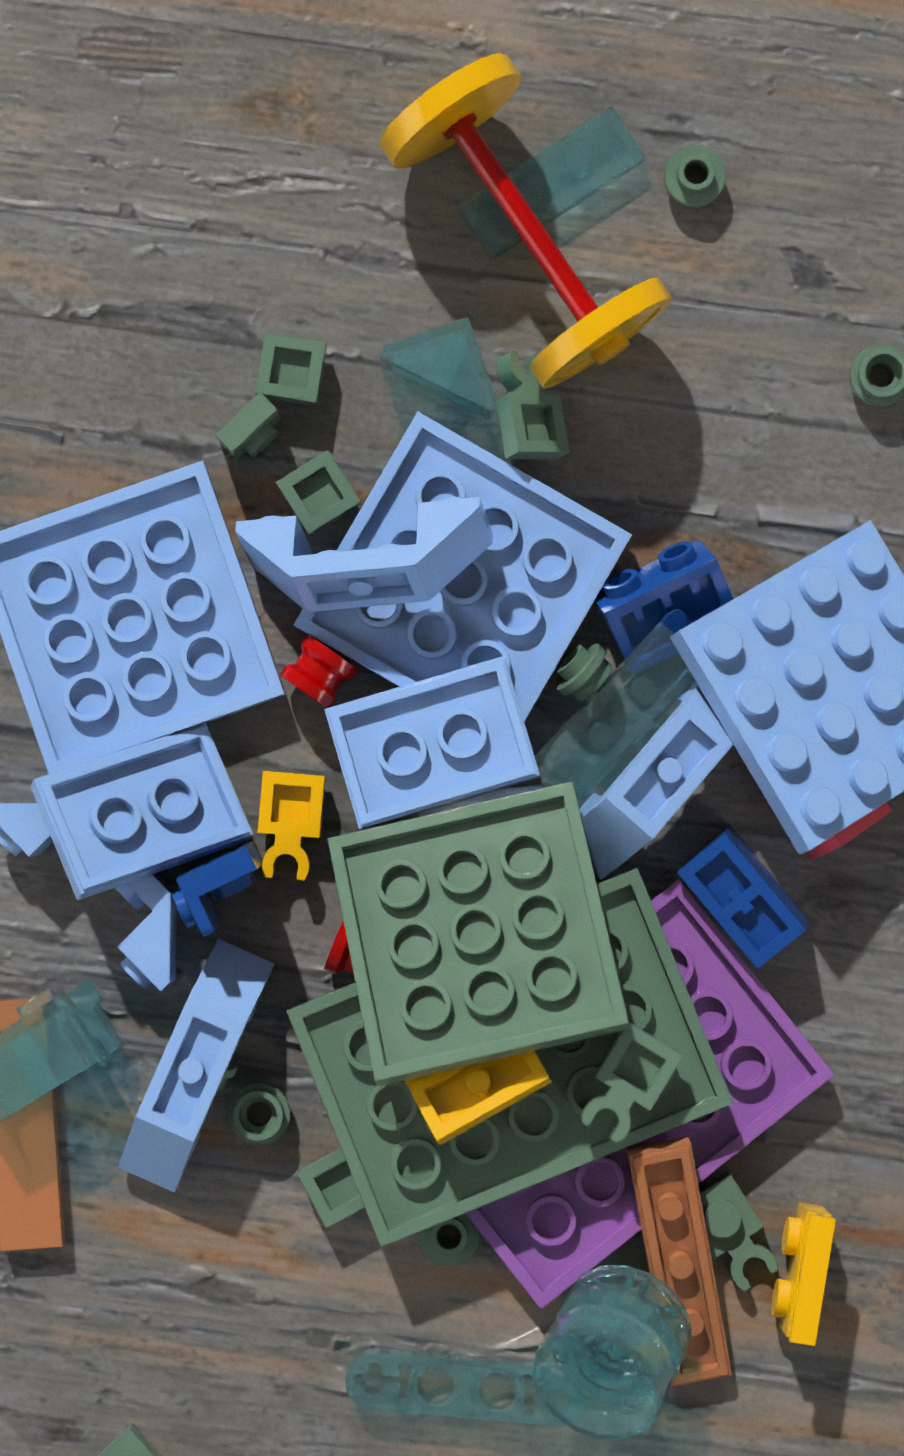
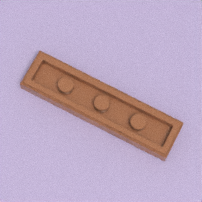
M49 996L0 1000V1252L63 1247L66 1242Z
M689 1136L626 1147L671 1387L732 1376Z

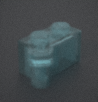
M91 978L55 999L49 989L41 992L16 1008L21 1020L0 1032V1122L125 1045V1042L120 1039L100 1006L99 1002L104 999Z

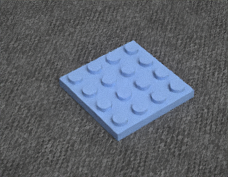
M417 411L337 551L371 549L386 544H416L418 503L441 501L449 497L481 498L493 532V543L430 601L307 612L302 609L294 623V627L398 687L505 656L523 720L525 721L632 534Z
M204 461L0 531V634L48 774L208 723L286 695Z
M871 520L670 636V639L799 855L812 850L904 791V575Z

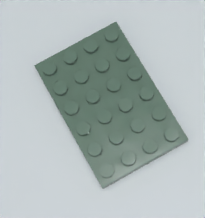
M638 868L597 884L628 1021L682 1053L683 1058L651 1111L634 1101L629 1109L631 1116L630 1130L619 1143L613 1142L609 1137L618 1121V1116L614 1111L610 1109L598 1111L589 1126L582 1123L581 1115L585 1104L594 1096L605 1094L609 1087L595 1078L594 1075L621 1031L535 1050L552 1083L440 1145L430 1130L405 1080L378 1086L375 1082L356 982L286 1011L381 1247L734 1104Z

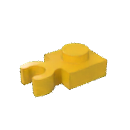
M263 771L257 833L275 834L274 845L267 850L263 857L262 871L264 877L273 878L277 858L283 854H289L298 863L297 880L305 881L307 879L311 865L307 852L302 848V838H321L326 776Z

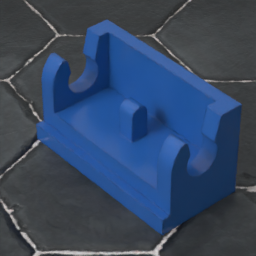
M730 824L721 830L701 851L691 855L685 861L683 867L677 871L678 875L757 969L807 929V916Z

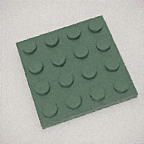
M573 781L327 838L374 1079L378 1086L630 1029Z

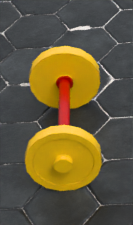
M496 53L480 58L457 70L406 107L387 127L379 139L380 148L394 168L405 169L435 156L455 143L460 147L577 320L576 324L544 348L530 363V370L542 388L546 389L570 379L596 362L602 365L617 356L630 345L628 340L656 319L671 304L673 298L659 277L650 278L629 288L598 308L477 129L478 126L489 119L511 98L521 84V74L509 56Z

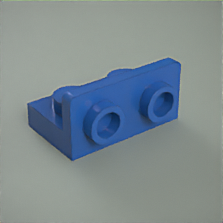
M697 540L692 543L680 542L664 549L658 555L657 560L637 570L625 569L612 574L606 579L594 600V604L604 617L625 667L633 675L678 653L670 636L733 600V597L717 558L701 541Z
M253 840L185 871L176 879L180 889H177V892L173 893L172 896L187 928L198 925L203 937L215 932L223 921L209 892L213 890L219 901L252 885V882L256 881L252 872L260 867L262 859Z

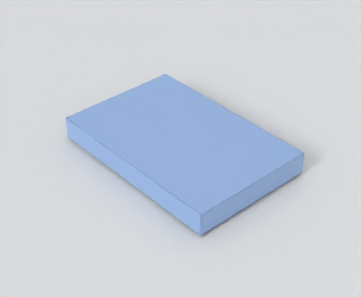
M505 656L324 709L359 830L368 829L540 778Z
M206 723L36 778L30 786L77 901L244 843L253 835Z

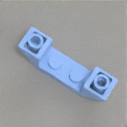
M449 497L441 501L418 503L416 544L411 545L386 544L371 549L341 552L325 550L312 554L311 547L296 515L286 517L266 516L256 520L237 521L235 533L252 568L307 612L430 601L493 543V532L480 497Z
M693 676L673 698L680 705L602 796L593 792L579 809L594 874L600 880H603L654 839L733 746L732 741Z
M0 803V844L11 854L17 856L23 850L29 857L39 856L53 843L37 803ZM155 873L115 887L137 910L144 904L152 910L117 947L126 956L120 963L121 966L135 982L146 990L154 984L160 991H163L176 980L177 907L172 894L177 891L159 873Z
M220 938L217 940L184 1005L136 1114L118 1168L175 1193L201 1135L199 1133L244 1029L252 1019L276 964L275 962Z

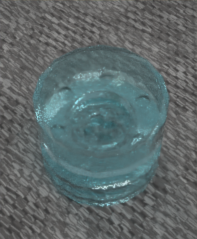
M603 1265L581 1274L569 1289L564 1303L556 1314L555 1322L548 1329L535 1354L532 1376L538 1396L554 1417L574 1431L599 1440H626L644 1433L658 1418L669 1394L671 1382L678 1374L680 1364L687 1354L692 1328L686 1307L668 1285L651 1273L627 1265Z

